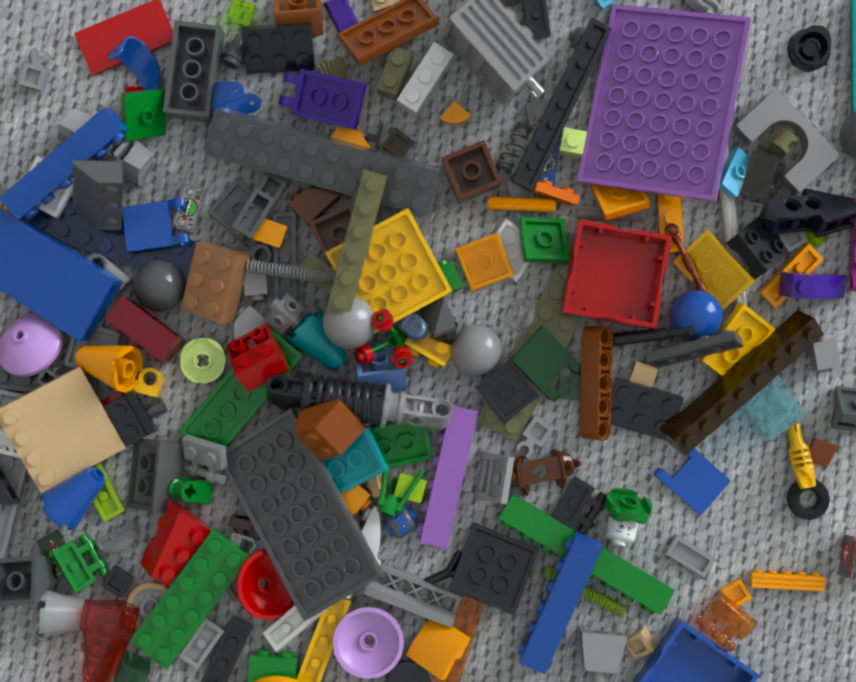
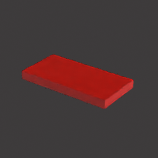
M153 0L75 32V36L91 74L96 76L124 64L118 58L110 60L108 53L126 37L138 38L153 52L172 44L173 29L161 0Z

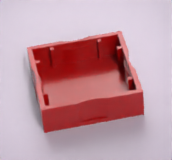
M579 219L575 224L570 253L571 260L568 265L560 314L644 329H656L662 297L661 284L667 268L672 236L643 230H624L609 224Z

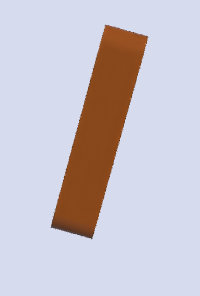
M587 326L582 331L579 432L581 437L587 440L605 441L609 438L611 432L613 333L608 326Z

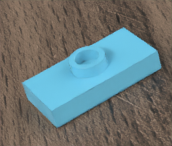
M739 147L732 150L722 171L719 186L731 199L738 197L753 163V160Z

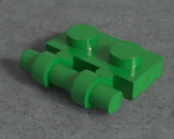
M87 532L78 537L82 543V546L77 548L72 540L51 552L73 593L96 581L92 574L93 571L97 570L101 578L110 573L105 565L107 562L104 557H100L95 548L94 540L89 538ZM86 551L93 562L90 566L87 565L81 555Z

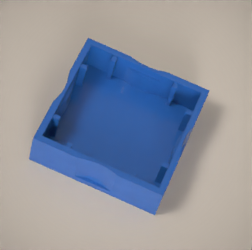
M677 617L633 682H756L760 675Z

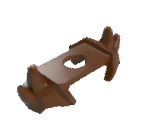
M556 449L550 450V454L554 456L522 462L524 460L523 456H518L514 460L510 486L521 488L526 496L529 495L530 484L555 480L556 485L563 489L567 477L572 475L574 469L581 466L582 463L580 460L573 459L569 453L557 451ZM538 464H544L548 469L544 477H538L532 473V470Z

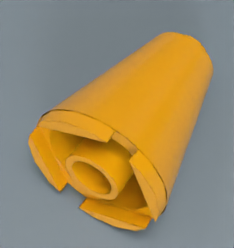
M84 345L75 354L77 367L81 366L83 371L119 392L126 393L132 390L139 381L135 379L137 373H142L143 370L142 352L131 345Z

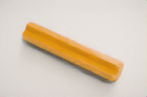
M490 196L488 198V209L555 212L556 200Z

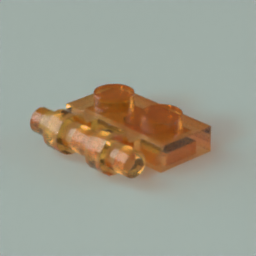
M722 591L706 606V611L710 616L706 619L699 614L695 619V622L701 626L700 629L703 632L712 635L717 640V644L721 647H726L730 652L736 647V644L731 640L734 635L742 641L757 626V621ZM718 621L727 628L723 633L714 626Z

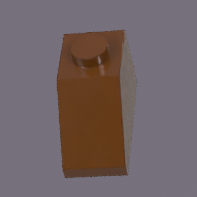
M305 188L303 191L298 190L291 196L289 205L310 227V221L321 217L343 195L340 192L329 189Z

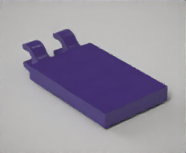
M305 69L300 70V75L285 72L283 81L297 84L295 98L280 95L278 104L293 107L292 115L357 130L367 84Z

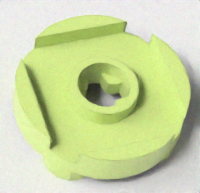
M193 339L181 351V370L192 382L202 384L214 382L222 376L226 369L227 356L225 350L213 339ZM200 355L203 357L207 355L209 357L207 360L209 364L207 366L202 365L200 367L198 365L200 362L198 357Z

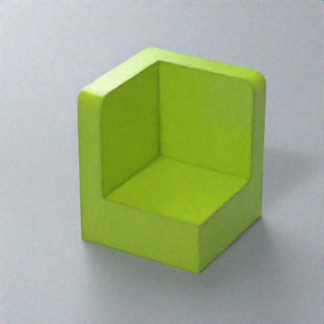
M400 472L394 496L402 498L416 476ZM420 479L407 500L421 503L427 483L426 479Z

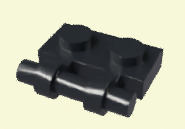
M574 476L551 516L570 528L573 527L576 521L580 522L581 525L577 532L586 535L589 528H593L595 524L593 521L599 511H603L605 507L606 494L600 491L597 498L594 499L591 497V494L595 488ZM586 503H589L592 506L586 517L580 515Z

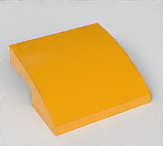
M428 619L411 644L406 656L440 680H446L455 660L461 659L471 638L454 626L450 628Z

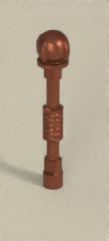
M674 223L666 225L665 234L672 236L671 240L677 246L687 271L691 273L696 289L705 291L707 287L701 277L698 276L695 270L696 266L690 254L686 253L681 243L679 227Z

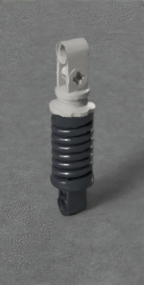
M307 372L304 379L272 375L266 381V398L271 404L298 407L301 411L340 399L359 421L361 419L362 424L368 423L380 428H384L387 421L396 422L397 425L405 423L412 426L444 429L449 426L453 412L452 404L447 400L427 398L420 395H407L406 392L394 393L391 391V384L378 385L373 383L370 389L368 382H363L361 386L359 380H355L352 385V381L346 379L342 385V378H336L335 384H333V377L328 376L325 386H323L325 377L312 374L311 372ZM279 388L281 390L273 391L272 389ZM437 413H443L445 416H439Z

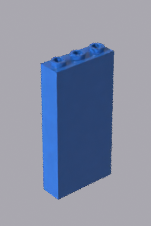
M0 208V290L79 342L90 341L123 281L27 219L17 220L8 209Z

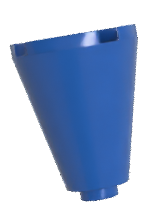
M87 467L45 491L40 497V501L43 500L44 502L42 510L45 515L59 527L65 525L68 526L66 530L75 529L104 486V473L99 468Z

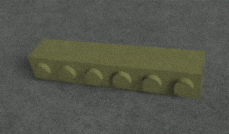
M367 170L363 171L326 310L339 314L351 312L387 179L385 175Z

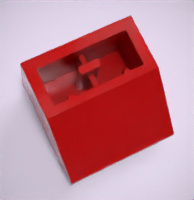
M268 323L253 329L226 345L234 376L248 392L265 384L270 376L281 375L289 371L285 354Z

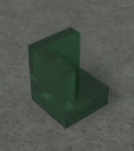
M124 650L115 668L114 682H145L150 674V659Z

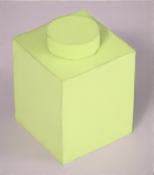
M564 127L559 155L581 159L587 132Z

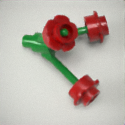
M380 309V311H376L372 315V327L382 332L389 330L391 335L387 337V341L373 348L368 344L356 348V351H354L355 360L358 364L368 366L374 360L375 352L390 346L396 348L390 359L396 368L404 369L411 366L414 358H412L413 353L407 347H404V342L408 336L392 327L394 317L390 314L389 310Z

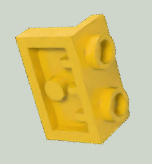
M430 329L425 339L415 341L408 337L404 342V345L408 346L407 348L414 356L418 357L419 354H422L428 358L426 363L437 369L439 366L444 367L451 356V345L431 339Z

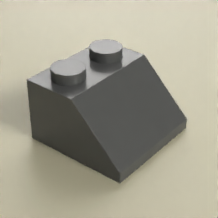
M38 555L0 558V607L38 604L52 582L53 558Z

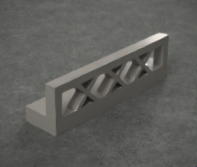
M382 563L380 564L381 569L388 574L390 580L385 583L379 581L370 583L366 586L365 595L452 628L456 612L463 597L462 594L436 584L428 583L423 579ZM403 579L410 582L412 589L402 591L396 582ZM423 588L430 589L434 597L425 600L420 597L418 591ZM446 596L456 599L452 610L442 606L440 599Z

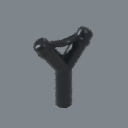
M456 550L446 569L424 578L425 581L435 584L449 577L452 578L462 551Z

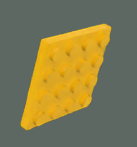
M409 208L373 227L355 297L367 302L374 313L380 311V309H387L393 315L395 323L452 292ZM344 242L325 252L335 272H337Z

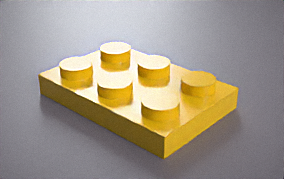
M706 230L685 250L687 254H690L696 266L695 270L698 276L701 277L707 287L705 292L710 293L718 300L722 311L756 281L709 230ZM680 254L673 263L694 284V279L691 273L687 271Z
M739 302L716 335L724 330H734L742 337L744 347L698 359L723 376L753 348L766 340L774 332L775 328L748 306Z

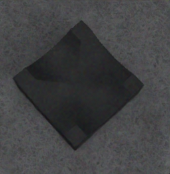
M760 216L726 242L731 250L737 252L745 260L754 279L766 273L789 252L776 234L770 235Z

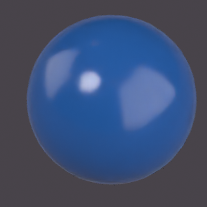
M701 290L683 293L674 301L670 310L672 328L693 326L696 337H689V335L679 336L689 342L697 340L700 336H714L719 331L723 321V311L718 300L710 293Z

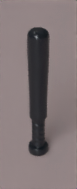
M687 326V328H656L613 333V347L667 340L670 337L685 335L696 337L693 326Z

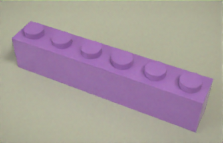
M452 405L453 412L449 426L445 428V432L440 431L437 445H441L439 455L435 454L432 468H436L434 477L429 478L427 490L431 491L430 499L424 500L422 513L426 514L424 523L419 522L416 535L421 537L420 543L448 549L478 416V411Z

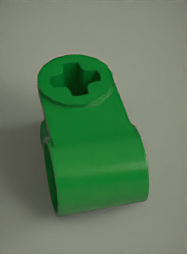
M174 478L168 485V493L175 499L210 505L214 484L201 478Z

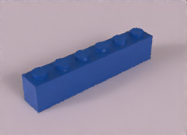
M103 107L4 193L0 200L17 220L32 219L39 213L37 209L44 204L46 206L56 198L54 195L60 189L63 191L72 185L73 160L93 161L96 159L98 161L108 153L106 149L112 144L115 146L125 139L124 134L129 129L111 108Z
M576 531L573 538L568 537L563 549L566 551L563 559H558L554 569L557 574L554 580L549 579L545 588V592L548 594L545 600L541 599L536 608L538 616L535 621L531 620L526 632L529 634L527 641L522 640L517 654H520V664L543 674H546L602 551V542Z

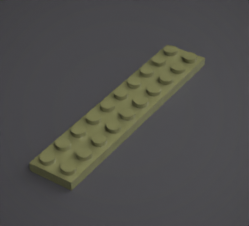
M581 218V220L590 221L587 218ZM574 234L568 243L569 253H571ZM569 262L568 264H557L508 360L521 349L541 326H544L566 349L582 317L560 314ZM529 379V381L534 385V387H535V388L538 390V392L542 395V392L539 390V388ZM541 395L505 424L488 403L485 402L476 421L517 442Z

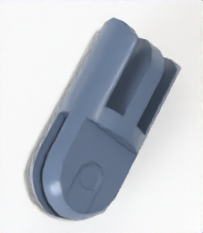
M415 312L400 319L399 323L396 321L393 324L415 341L425 339L429 333L428 324Z

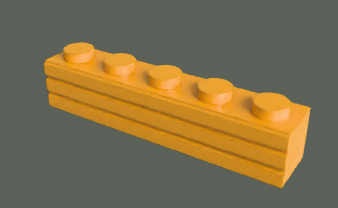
M753 569V571H749V586L753 588L825 591V576L820 575L819 572H811V575L804 571H797V574H791V571L787 570L777 573V570L762 572V569Z

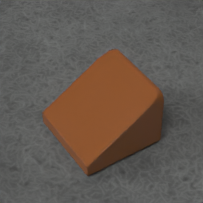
M811 438L809 450L813 463L828 467L838 445Z

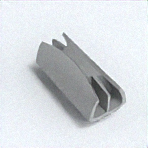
M72 109L59 123L57 132L60 142L63 143L93 116ZM123 140L115 146L112 144L106 149L108 153L98 161H122L123 178L142 187L154 167L151 160L154 154L137 140Z

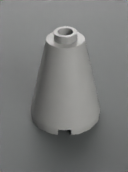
M46 590L41 598L39 638L98 627V622H103L104 608H99L98 602Z

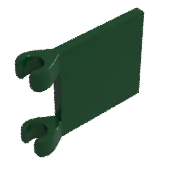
M541 326L511 358L517 367L539 388L543 395L553 402L560 395L549 384L567 365L573 373L581 374V364L570 355L544 326Z

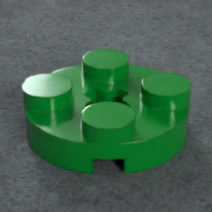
M625 488L612 489L610 494L609 492L607 493L604 502L607 510L612 513V519L618 522L627 520L639 524L647 523L653 508L652 503L645 496L641 499L636 496V491Z

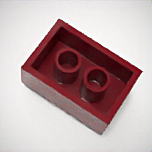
M121 296L105 317L110 322L108 326L118 334L121 333L129 336L127 341L136 348L146 349V355L155 362L170 363L186 342L184 338L135 301Z

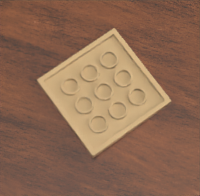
M81 366L0 407V425L40 493L126 448Z

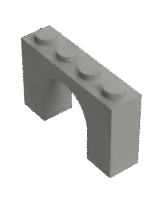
M776 88L744 117L732 131L747 146L768 127L773 125H785L797 132L802 142V154L797 163L779 179L795 196L802 192L840 154L837 152L835 144L827 141L815 124L808 122L805 118V113L800 108H795L789 102L788 95Z

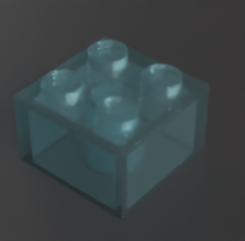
M775 377L740 408L764 442H772L808 414L780 377Z

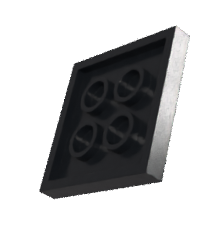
M474 522L448 589L514 616L539 549Z

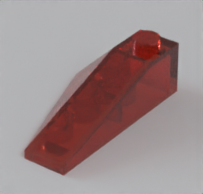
M85 599L80 619V631L83 632L84 642L81 644V651L84 652L85 663L82 665L83 682H111L135 631L140 607L124 600Z

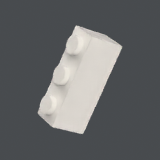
M434 42L397 98V106L417 117L453 62L454 54Z

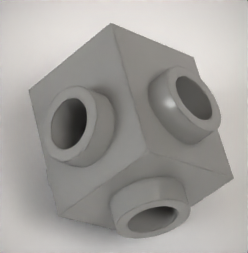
M287 293L281 300L277 297L268 307L271 312L264 321L282 335L289 327L294 329L302 320L299 315L305 308Z

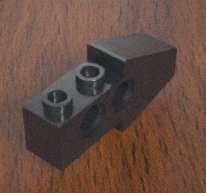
M804 189L801 196L767 198L759 216L770 235L812 231L815 237L818 238L852 228L856 222V202L851 197Z

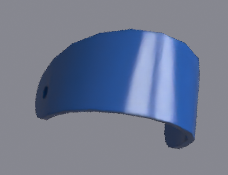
M132 36L126 37L108 53L110 60L118 58L139 80L144 90L157 89L161 79L160 69L153 53L141 40Z
M216 82L213 86L210 113L213 116L214 109L222 107L245 114L252 113L260 109L261 99L256 94L244 93V88L239 82Z

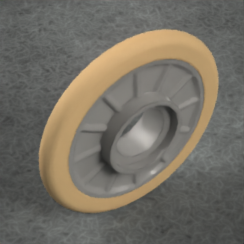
M146 582L138 585L131 591L127 598L125 609L127 618L133 627L138 630L149 616V613L145 610V604L148 601H153L157 605L169 588L161 583Z

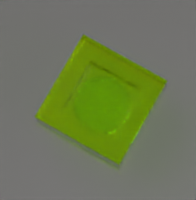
M233 0L227 19L228 23L242 27L251 26L257 8L256 5L241 0Z

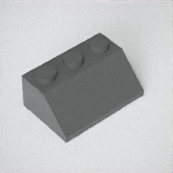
M73 160V211L96 229L121 230L123 196L122 161Z
M144 438L133 443L126 507L152 513H165L167 509L165 504L168 498L178 504L179 499L172 498L169 495L168 485L172 479L181 478V463L184 455L183 443Z

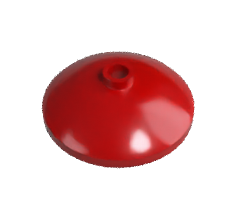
M266 549L251 554L243 562L237 574L236 593L243 609L253 617L263 620L281 618L295 604ZM262 579L266 581L263 587L260 584Z

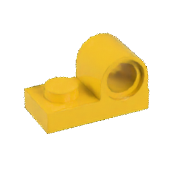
M156 368L143 369L142 373L140 372L137 380L139 381L132 390L135 389L137 393L153 397H161L164 383L163 373ZM151 372L156 375V382L153 385H149L146 380L147 375Z

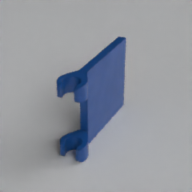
M177 197L167 201L122 207L127 253L189 245L190 238L187 234L181 233L172 236L170 210L186 209V202L183 198Z
M694 448L687 454L689 456L688 460L673 477L660 468L654 472V476L701 516L731 480Z

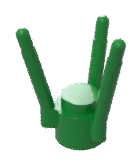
M420 470L399 503L398 498L393 496L397 478H392L388 494H385L388 471L382 473L377 512L388 517H395L396 512L401 513L403 505L420 481L424 470Z

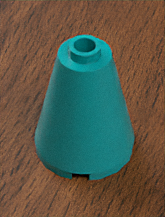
M317 306L314 308L317 311L312 315L309 311L302 317V320L294 329L290 328L293 333L290 336L286 333L284 338L327 369L333 370L335 368L337 371L346 364L345 358L347 354L343 348L334 345L326 337L322 324L324 312Z

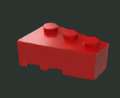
M169 498L165 504L167 509L164 516L158 520L157 525L159 527L154 538L151 537L140 562L152 579L165 586L169 585L211 533L210 528L199 516Z

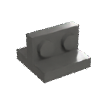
M835 386L834 398L836 406L830 421L831 428L856 431V388Z

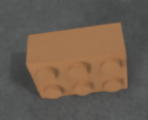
M196 242L180 310L219 324L234 322L247 271L246 264L250 259V255L213 242Z

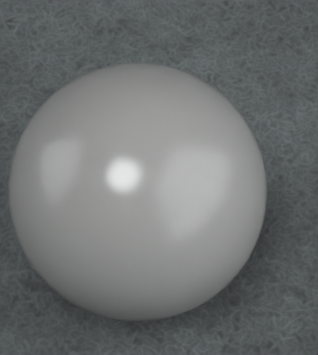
M355 297L351 312L339 314L325 310L322 321L324 333L330 342L340 348H358L367 343L374 333L375 329L372 327V315L374 312L367 302Z
M470 325L463 328L456 334L455 341L451 345V357L454 364L461 372L470 376H484L491 373L499 365L503 354L502 343L498 335L492 329L483 325Z

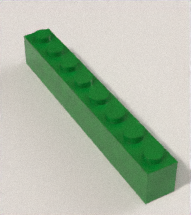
M511 493L507 504L503 506L498 515V518L502 520L500 525L510 531L516 528L522 532L520 534L522 538L530 543L536 540L542 544L540 546L542 550L551 555L553 552H556L562 556V559L566 553L563 550L568 537L573 538L575 530L513 493ZM602 547V551L589 577L591 579L594 576L602 580L600 584L613 591L614 587L622 592L620 596L633 603L634 599L642 604L640 608L651 615L654 612L661 615L675 592L668 585Z

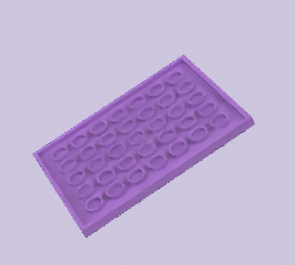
M613 4L608 25L612 30L604 44L577 182L580 184L716 202L751 27V17Z

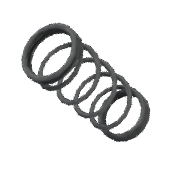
M517 122L515 125L517 132L519 131L516 127L519 129L524 128L527 130L525 132L529 134L533 131L530 126L522 122ZM511 134V135H510V138H511V140H512L513 142H515V141L512 139V135L520 136V137L529 139L528 137L523 136V135H519V134ZM507 143V144H505V147H506V149H507L508 151H510V150L508 149L507 145H514V146H518V147H520V148H524V147L521 146V145H517V144H513V143ZM506 152L501 153V157H502L503 160H505V159H504V157L502 156V154H508V155H512V156H515V157L519 158V156H517L516 154H511V153H506ZM497 162L495 164L496 169L500 170L502 168L506 174H511L512 170L502 164L515 167L511 163Z

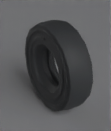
M816 479L815 487L800 489L796 481L788 490L786 498L788 507L794 515L801 519H817L825 514L829 507V492L824 484ZM805 490H811L816 494V503L810 508H805L800 503V495Z

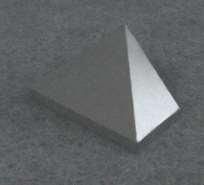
M445 296L419 309L434 338L456 330Z

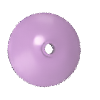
M29 313L18 318L8 326L0 339L1 366L8 373L17 377H29L42 372L58 356L63 343V331L36 313Z
M361 607L349 612L337 625L333 637V650L339 664L351 675L364 679L378 678L390 672L399 662L404 647L403 633L396 619L388 612L376 607ZM371 636L374 640L373 643L367 644L365 637Z

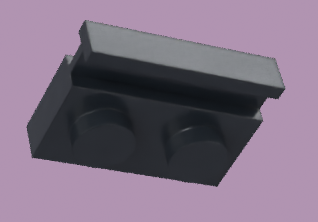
M135 389L103 406L126 447L158 430Z

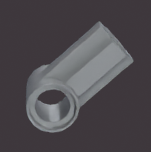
M93 254L88 257L94 263L102 259L104 263L103 269L123 281L117 291L118 295H121L130 286L132 279L110 262L109 259L100 254Z

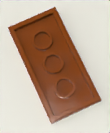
M401 0L338 33L337 37L360 67L440 24L437 16L423 0Z

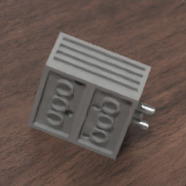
M468 0L449 18L443 35L445 42L503 106L523 88L537 100L544 93V89L534 78L538 76L550 60L547 49L541 43L537 44L531 38L533 36L531 31L525 25L521 26L515 20L517 18L515 13L509 7L505 8L499 2L500 0Z

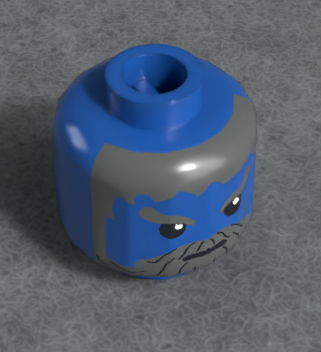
M403 505L401 513L396 512L395 517L384 515L385 520L382 523L391 537L395 536L401 539L416 529L415 520L418 517L412 507L407 509Z

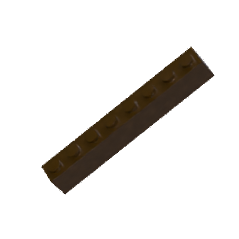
M799 310L793 313L766 340L753 348L660 430L669 444L684 456L689 454L824 335L815 318Z

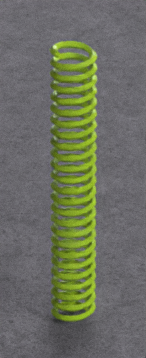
M547 566L545 568L547 572L544 576V579L547 578L548 573L550 572V575L547 580L549 581V579L552 576V573H554L552 579L554 580L557 572L554 571L553 568ZM585 586L581 598L584 596V599L587 598V601L591 598V603L594 601V605L597 603V606L600 605L601 608L604 606V610L607 608V611L610 610L611 613L614 611V615L617 613V616L620 615V618L624 616L626 609H628L626 605L619 604V601L616 602L612 598L609 599V596L606 597L602 593L599 594V591L596 592V590L589 588V586Z

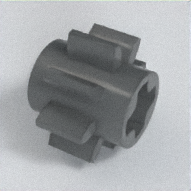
M49 365L45 371L38 373V379L34 380V382L42 386L48 383L46 378L53 376L56 379L61 376L59 373L60 367H55L51 370Z

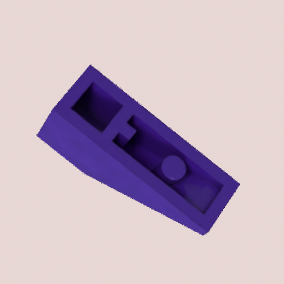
M781 272L779 295L804 299L844 298L847 275Z

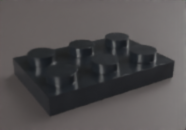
M311 23L245 26L241 28L247 74L300 71L301 69L315 70Z
M615 377L612 387L611 425L667 441L660 430L679 414L684 398L681 395Z

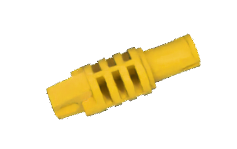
M789 425L785 427L791 446L788 453L799 488L808 489L815 487L814 465L809 446L804 443L801 425Z

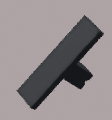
M383 124L380 126L378 135L367 133L366 136L367 140L376 142L375 150L378 149Z

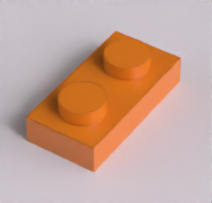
M540 179L534 190L529 192L547 199H555L556 202L568 206L578 205L580 199L579 195L573 194V189L567 187L559 189L553 187L552 182Z

